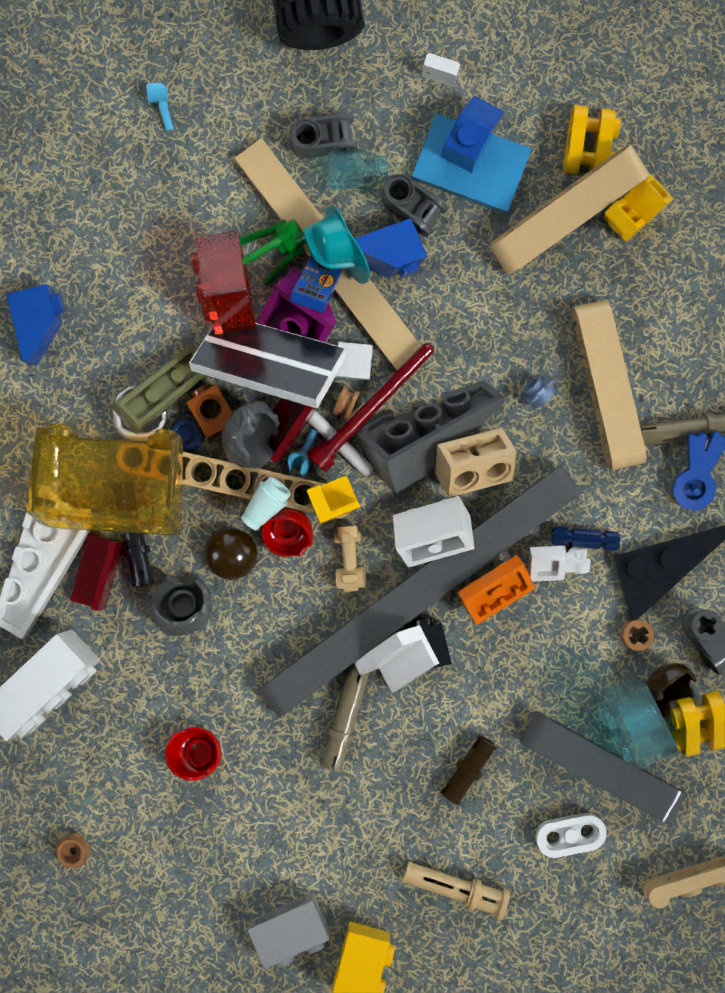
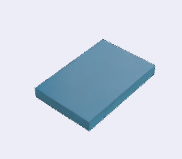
M435 113L414 169L412 180L507 215L532 148L492 134L475 168L470 173L441 157L444 143L456 120Z

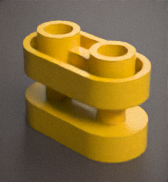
M573 105L569 118L563 173L577 175L580 165L590 166V170H592L615 153L611 151L612 141L618 138L621 118H616L615 110L601 108L598 117L591 118L588 117V106ZM586 131L595 133L592 152L583 151Z
M719 691L702 694L701 706H695L691 697L675 700L674 708L670 709V716L675 730L670 732V736L676 752L681 751L684 757L700 754V743L707 742L711 751L725 748V703ZM700 720H702L703 728H700Z

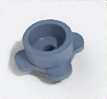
M545 376L541 378L535 377L524 387L523 391L525 393L521 396L520 400L522 402L527 401L534 408L543 406L555 394V389L552 387L554 380L552 378L547 379Z

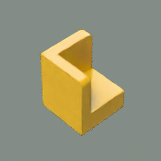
M346 476L307 490L320 524L360 508L349 479Z

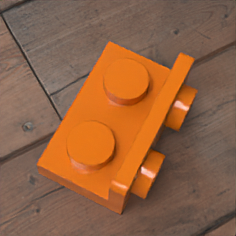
M516 555L481 578L471 582L457 593L462 605L474 623L478 625L536 588L524 563Z

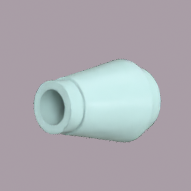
M268 477L266 481H261L241 519L250 528L258 530L288 505L287 499L291 496V492L279 480Z

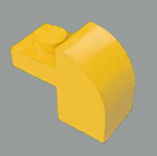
M650 174L622 199L615 202L605 212L603 218L608 222L613 231L627 242L674 198Z

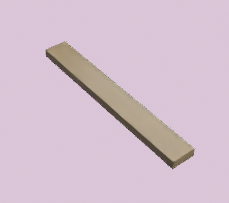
M262 138L234 158L235 162L280 221L285 219L288 222L294 218L304 233L308 226L324 219ZM306 243L302 248L310 258L311 253ZM343 269L334 291L395 371H397L421 347L420 343L370 278L368 282L362 284L351 277L346 269Z

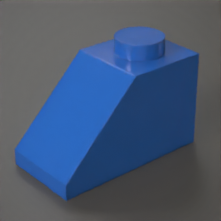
M474 95L459 115L446 139L441 157L472 173L504 111Z
M411 218L354 238L366 258L369 270L387 278L398 274L401 278H405L415 274L420 270L419 265L427 257Z
M47 284L6 294L22 362L30 366L38 365L62 325L60 314L65 313L61 294L59 292L55 293V290Z

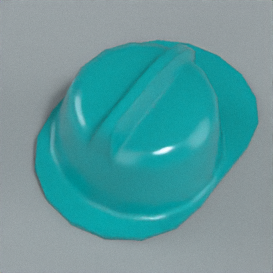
M329 206L326 211V218L308 226L304 230L303 235L310 253L321 266L331 270L346 269L351 277L357 282L364 284L369 281L370 277L366 258L348 230L341 212L337 207Z

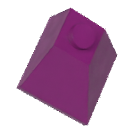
M294 267L276 284L257 323L326 342L337 323L328 302L324 313L290 301L292 291L302 273Z

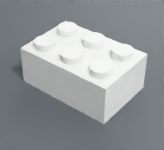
M73 630L56 634L0 687V735L5 741L17 735L22 739L28 733L34 732L46 720L42 715L43 713L49 714L53 709H58L72 696L68 691L71 687L75 689L79 685H83L97 672L93 666L100 659Z

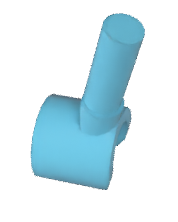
M147 83L148 103H159L165 131L174 130L168 110V90L162 83Z
M310 429L302 448L298 452L289 455V474H291L295 466L300 465L301 478H305L308 475L309 460L306 453L311 449L318 434L316 430Z

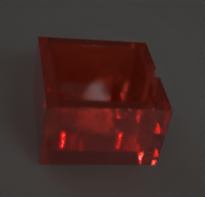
M238 230L195 237L197 252L191 253L194 272L198 274L199 282H195L198 302L202 304L205 322H212L215 335L257 328L252 298H249L252 294L247 265L243 266L242 258L244 253Z

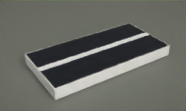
M221 313L189 362V365L193 372L318 408L347 355L346 348Z

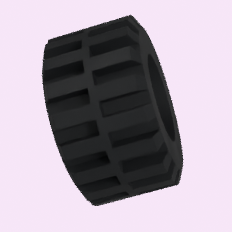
M273 0L278 37L282 44L290 48L322 50L336 47L354 39L365 27L361 0Z

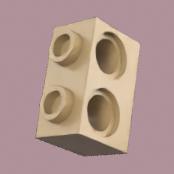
M503 428L437 444L435 474L448 498L513 481L517 451Z

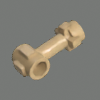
M357 526L337 527V534H334L335 543H341L343 568L336 569L337 589H344V592L359 591V588L366 587L365 568L357 567L355 542L361 541V532H358Z

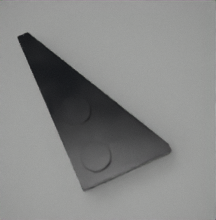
M725 525L614 555L613 559L630 619H639L725 540Z

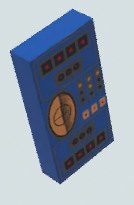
M311 255L292 291L290 301L324 313L343 269L331 270L317 263Z

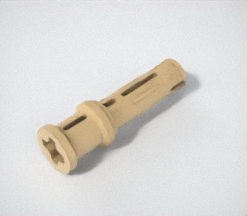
M408 861L402 883L463 902L469 911L478 909L493 914L496 920L499 921L503 920L509 903V889L504 888L501 891L483 885L482 880L472 879L471 882L443 872L414 864L411 861ZM423 878H431L433 880L451 885L452 888L444 887L442 885L424 880ZM459 889H463L468 892L467 894L459 892ZM482 897H487V898L493 899V900H495L496 902H495V903H492V902L483 900Z

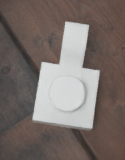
M565 545L530 547L528 574L532 582L564 580L565 573L568 572L579 574L590 572L591 561L586 559L587 548L572 547L566 552Z

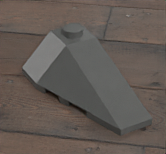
M483 381L445 393L443 402L437 404H424L423 400L412 403L414 411L395 417L393 410L382 412L369 419L354 436L378 477L397 493L425 477L436 467L437 444L468 437L505 402L504 396Z

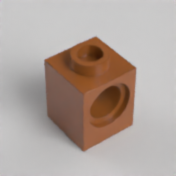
M206 384L191 393L193 398L186 403L206 438L212 441L222 435L226 420L234 412L221 389L217 385L210 387L209 384ZM213 401L218 402L221 406L220 414L214 419L205 418L203 414L205 405Z

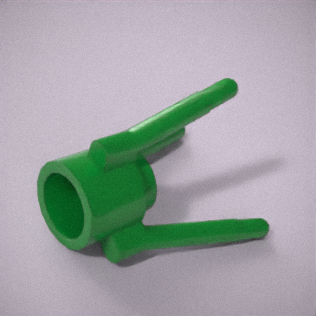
M293 218L288 222L284 219L274 226L225 243L223 247L225 250H229L272 235V241L236 262V266L240 268L276 247L282 254L288 251L289 254L264 279V285H269L296 257L304 253L302 246L306 244L302 229Z

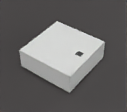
M427 53L422 77L454 87L460 64L459 62Z
M339 342L338 346L346 348L347 357L335 377L370 381L373 345Z

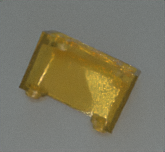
M52 423L49 425V428L37 427L25 511L38 523L50 528L157 535L180 534L182 520L183 439L181 435H177L175 431L168 429L156 430L155 434L147 437V441L79 438L76 433L71 431L70 426L59 423Z

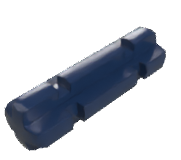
M557 526L552 529L551 542L553 545L560 546L570 544V547L592 549L603 547V550L616 551L620 546V533L612 531L601 533V530L579 528L568 530V527Z

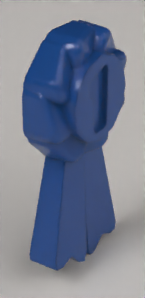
M717 430L712 432L706 449L707 436L703 431L697 435L687 434L689 468L675 476L672 494L682 508L700 510L714 499L717 485L710 473L725 450V435H720Z

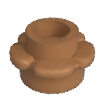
M71 833L68 837H62L56 846L59 862L68 868L83 866L86 863V858L91 854L89 842H85L84 837L78 833ZM71 848H76L77 852L73 854L70 850Z

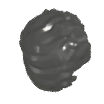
M263 401L251 404L248 402L235 410L225 422V427L222 431V446L228 460L240 467L260 468L263 465H267L274 454L268 443L271 436L277 435V427L280 422L278 415L273 413L268 404Z
M169 575L164 577V581L159 584L150 599L152 622L155 623L156 627H159L160 631L165 632L167 635L183 636L190 635L194 631L201 629V626L213 611L210 598L211 593L201 578L183 581L179 577Z

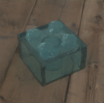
M631 678L595 696L599 705L594 707L601 723L604 726L607 725L610 731L613 732L614 737L610 738V742L618 757H622L626 763L631 762L641 770L679 751L646 684Z

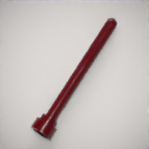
M424 343L326 444L324 442L319 446L315 444L306 455L322 471L327 473L335 464L333 460L337 457L336 452L433 354L434 347L430 343Z

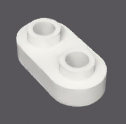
M580 813L544 821L539 825L535 833V841L540 851L551 858L596 850L603 845L606 839L604 823L592 813ZM584 825H591L593 828L589 836L581 835V828ZM550 832H557L559 834L558 840L554 843L547 841V835Z

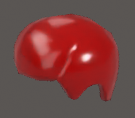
M284 507L261 526L260 533L263 543L271 553L276 555L300 557L309 546H312V522L303 511Z
M189 727L174 733L165 748L166 765L173 775L189 781L202 780L213 774L220 765L222 758L219 740L211 731L200 727Z

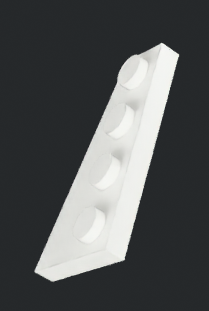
M35 484L32 493L34 497L29 513L26 512L22 525L24 529L19 545L16 546L12 557L14 561L9 577L5 580L0 596V626L20 639H26L97 521L94 517Z

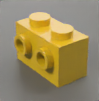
M349 921L331 993H384L386 980L381 979L384 966H391L395 946L390 944V932Z

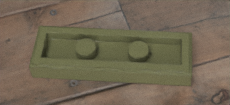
M191 344L114 404L113 410L136 434L208 377L207 375L191 371L189 362L197 351Z

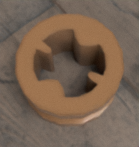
M344 386L336 402L333 414L336 416L343 414L345 416L344 419L349 420L360 392L351 393L348 387Z
M629 620L622 626L620 637L623 644L629 649L642 651L649 648L653 643L654 631L650 624L643 620ZM632 627L636 629L644 628L645 633H642V635L645 636V639L642 643L638 641L630 642L629 637L633 635L629 634V631Z

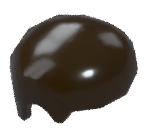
M224 527L212 532L205 541L203 557L209 570L216 576L226 580H236L247 576L255 567L258 555L254 539L248 533L234 527Z
M669 663L660 666L654 670L646 681L644 692L646 701L658 716L669 717L670 709L674 708L675 700L687 697L694 698L695 690L692 687L691 680L696 682L697 679L684 664Z

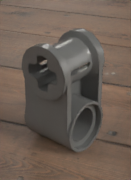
M340 112L298 120L291 128V147L293 152L298 157L305 159L353 154L358 150L357 143L353 142L351 123H353V115ZM306 133L312 135L315 141L305 145L300 143L297 138L301 134Z
M394 174L385 182L382 193L384 205L404 221L411 218L416 231L422 236L428 237L431 234L430 228L440 214L447 212L448 206L446 203L404 174ZM393 187H401L406 191L407 197L403 200H396L391 197L389 190ZM430 209L427 215L424 218H422L426 211Z
M702 608L688 610L683 615L681 621L682 628L697 648L707 666L715 674L720 675L725 671V623L714 611ZM700 618L706 619V621L703 623V626L705 628L704 631L698 630V628L701 626V622L699 621Z

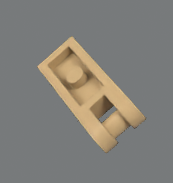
M725 856L648 879L642 885V893L652 906L660 909L669 904L670 898L680 895L683 897L696 896L702 893V888L712 885L724 887Z

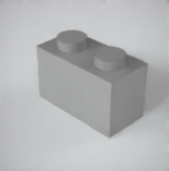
M314 892L250 920L247 928L264 970L273 965L275 969L282 968L294 960L293 956L306 951L307 954L315 953L326 946V942L330 939L329 926Z

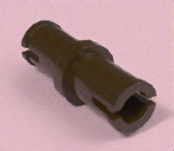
M479 734L464 759L459 758L457 761L456 771L440 793L450 802L459 805L474 780L479 781L482 776L480 771L498 747L491 740Z

